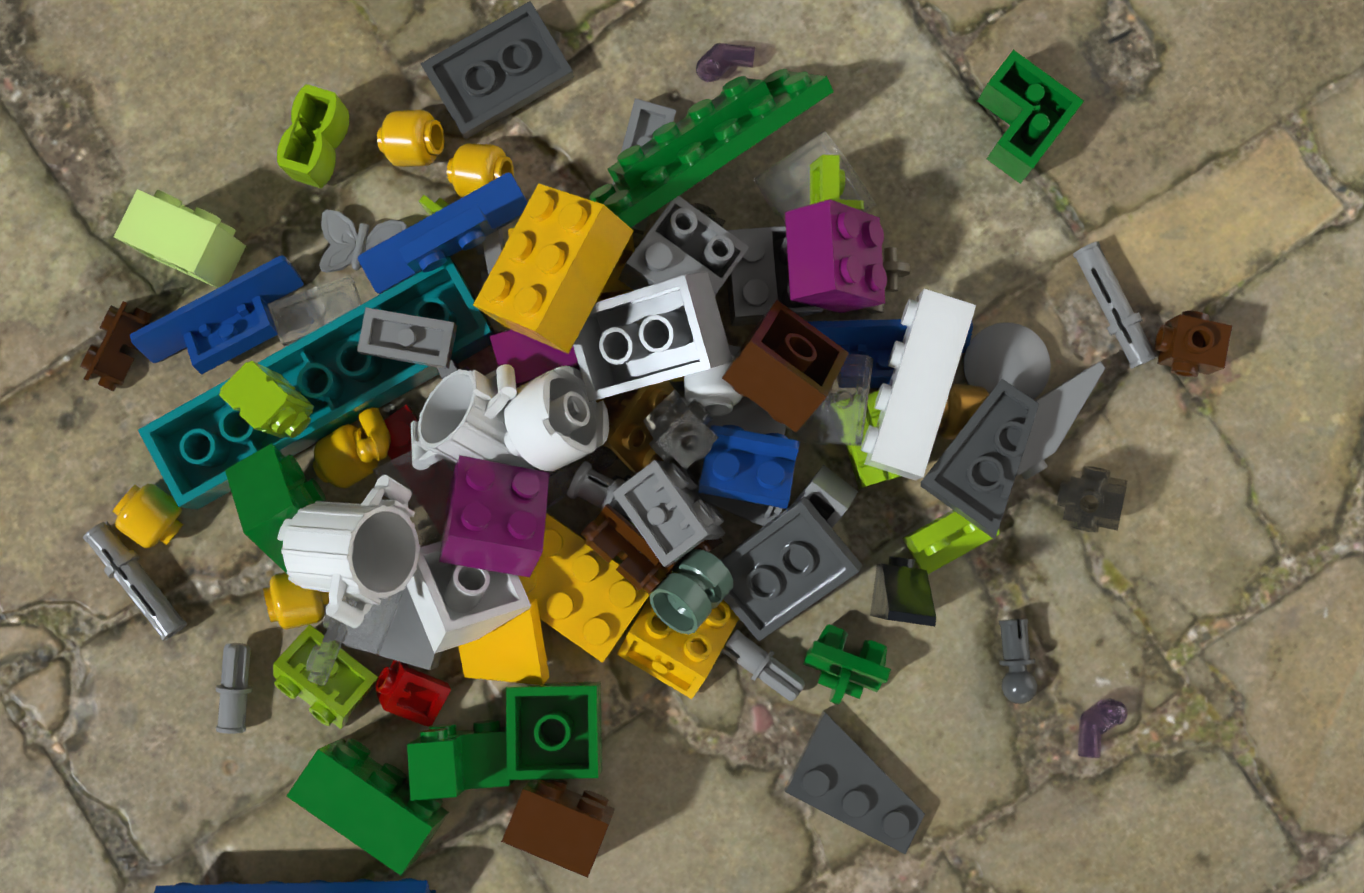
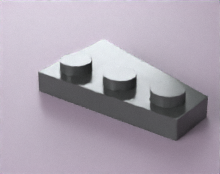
M1001 379L923 478L921 487L995 540L1039 403L1004 379Z
M823 710L784 789L785 792L906 854L925 813Z

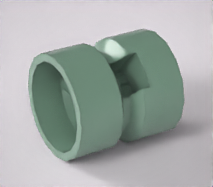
M693 549L678 562L672 573L668 574L650 594V604L656 615L667 626L679 633L689 635L696 632L709 617L712 609L716 608L733 588V578L728 568L716 556L705 550Z

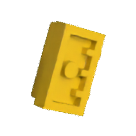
M649 598L629 630L617 655L688 698L693 699L709 675L739 617L723 599L716 608L712 609L709 617L695 633L683 634L671 629L661 621L654 612Z

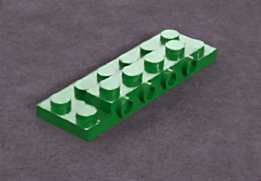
M780 69L767 76L764 80L740 76L729 81L723 86L720 95L712 100L704 99L697 102L688 109L687 116L679 122H669L662 125L653 132L652 140L643 146L635 145L621 152L617 156V163L607 169L615 184H606L597 188L590 194L589 198L591 201L604 204L630 228L833 93L834 91L828 77L809 74L806 71L794 72Z

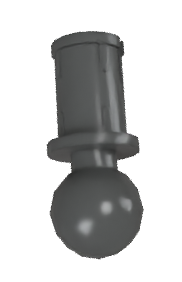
M1028 619L999 620L1003 660H999V665L1009 667V672L1002 679L1001 688L1003 694L1015 704L1027 703L1036 695L1038 686L1035 677L1027 671V665L1035 664V659L1030 658Z

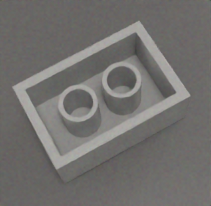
M708 271L682 275L596 302L573 345L589 402L733 362Z

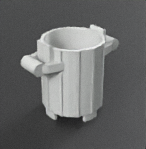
M501 365L485 376L476 370L458 369V371L443 378L430 393L422 412H420L419 421L411 422L412 465L415 469H427L430 465L442 459H446L456 465L459 455L529 469L536 468L529 464L522 456H515L510 453L504 442V436L507 432L504 418L505 405L508 400L515 398L517 395L515 370L511 365Z
M382 475L362 504L317 501L314 504L300 508L292 519H285L277 537L279 541H283L281 553L283 554L284 564L289 575L288 580L295 585L301 586L303 589L330 592V601L326 606V614L352 628L360 626L364 615L368 613L372 605H380L381 600L379 598L387 599L389 596L401 590L403 591L417 570L420 544L415 529L416 526L410 520V517H414L415 514L414 511L408 508V501L412 495L411 490L391 477ZM383 495L390 500H382ZM345 595L356 601V607L342 601L343 596Z

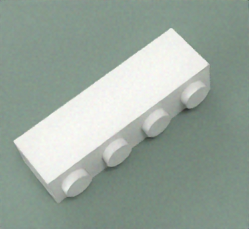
M923 289L916 297V300H908L901 319V324L907 326L903 342L895 341L888 360V366L894 368L889 384L882 383L874 406L875 409L881 410L876 427L869 425L862 443L861 451L868 453L864 464L912 480L924 477L976 305L927 289Z

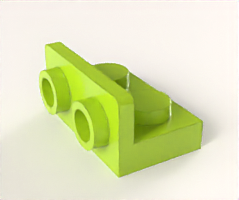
M951 510L902 539L914 560H916L919 569L927 570V573L930 574L993 538L960 514Z
M310 624L273 663V676L276 678L274 684L282 693L291 699L299 696L311 706L309 711L318 721L326 726H330L333 723L340 729L348 722V716L376 685L378 680L374 673Z

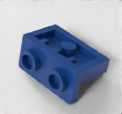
M711 425L698 493L787 509L800 442L789 439L787 436L779 433L760 434L745 431L735 425Z

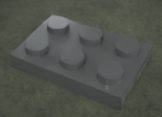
M531 1L421 63L465 140L574 78L573 70Z
M806 496L802 497L719 559L728 568L733 578V588L724 598V601L758 641L764 639L850 579L862 567L860 561Z

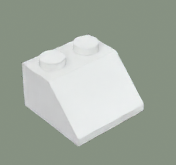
M441 542L420 547L416 566L417 570L407 583V588L434 654L475 641L531 607L518 575L439 562Z

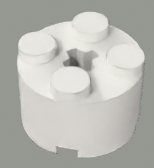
M561 366L550 370L519 386L516 397L508 400L505 405L504 418L507 432L504 436V442L507 449L515 456H522L529 464L540 470L552 472L593 453L608 438L609 417L604 401L602 400L597 403L594 400L589 402L581 371L570 366Z

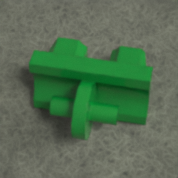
M828 624L818 640H815L806 652L803 665L821 671L817 683L832 689L829 702L839 705L844 694L860 699L863 688L878 692L881 684L888 681L891 671L890 668L885 667L887 646L873 640H864L858 656L843 651L848 633L841 628Z

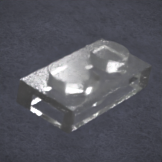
M348 275L269 303L268 306L282 345L288 346L362 305L354 279Z

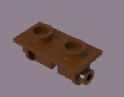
M124 301L120 308L110 306L100 326V329L107 331L100 347L91 344L80 367L88 370L84 380L89 381L94 373L101 377L98 385L111 391H115L118 384L123 385L124 379L135 359L120 352L122 345L125 344L138 350L132 344L130 334L150 324L149 321L152 317V314L137 307L133 314L125 312L128 303Z
M608 503L597 518L591 521L581 533L587 539L584 544L592 548L607 563H610L616 556L623 560L616 571L635 586L638 592L643 589L650 594L676 564L674 562L669 567H664L638 529Z

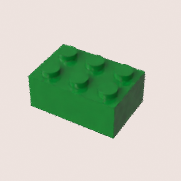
M341 738L319 748L286 797L401 876L421 856L449 814V811L441 807L443 804L442 799L410 801V786L405 782L407 776L391 764L385 763L382 766L369 757L371 751L357 740L348 738L345 741Z

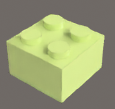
M137 189L114 235V238L145 256L216 288L229 283L246 248V245L233 237L236 230L222 223V219L198 207L194 211L182 205V201L160 190H156L154 196Z

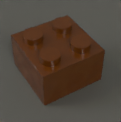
M776 300L749 334L734 357L733 362L725 371L722 379L728 382L737 393L748 397L766 410L775 421L785 424L794 432H797L827 398L849 352L780 301Z
M563 779L530 780L522 789L501 842L588 878L615 809L607 806L609 800L600 794L584 790L581 795L566 789L568 783Z

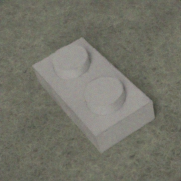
M366 308L357 352L363 355L449 369L457 325L449 321Z

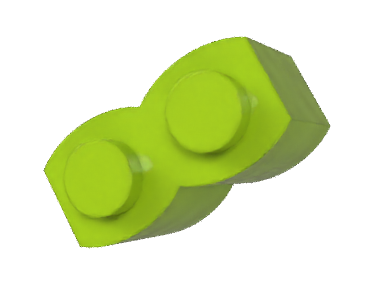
M306 84L300 89L294 99L291 109L292 125L284 132L279 142L277 163L293 180L322 189L334 172L336 164L335 149L342 143L347 134L349 111L335 92Z

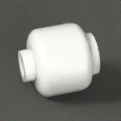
M731 362L684 376L686 401L691 407L697 409L699 414L704 416H722L730 413L733 410V406L741 401L743 396L722 379Z

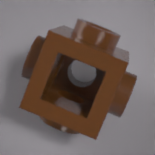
M1183 311L1182 315L1179 314L1165 322V325H1161L1155 339V350L1159 351L1157 364L1171 367V373L1185 377H1197L1199 373L1209 375L1224 369L1233 325L1209 321V315L1202 312Z

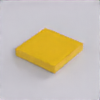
M528 597L531 607L483 637L458 646L464 678L544 685L550 676L537 598Z

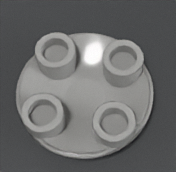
M997 323L981 330L971 340L964 356V373L968 385L983 387L989 394L1000 380L1004 379L1034 400L1045 388L1050 375V357L1043 341L1029 328L1015 323Z

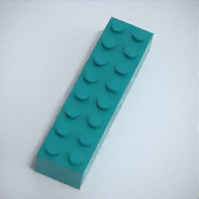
M450 256L446 257L447 261L439 268L430 272L421 271L258 362V364L281 374L295 387L296 391L300 392L314 405L313 412L309 416L311 418L310 424L298 436L294 438H280L256 430L239 415V411L234 410L219 396L220 388L229 379L138 429L178 507L198 510L229 493L231 489L225 469L267 445L273 443L284 456L289 454L294 456L316 444L318 440L339 427L357 421L362 411L369 408H380L439 375L437 368L433 366L363 355L357 352L366 308L454 322L457 325L451 359L457 364L492 345L489 336L495 335V332L490 327L491 325L484 312L473 306L476 298Z

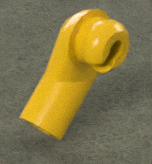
M366 409L359 414L358 418L367 438L357 441L356 450L360 460L365 463L371 462L374 459L381 461L387 456L391 443L390 434L379 409Z

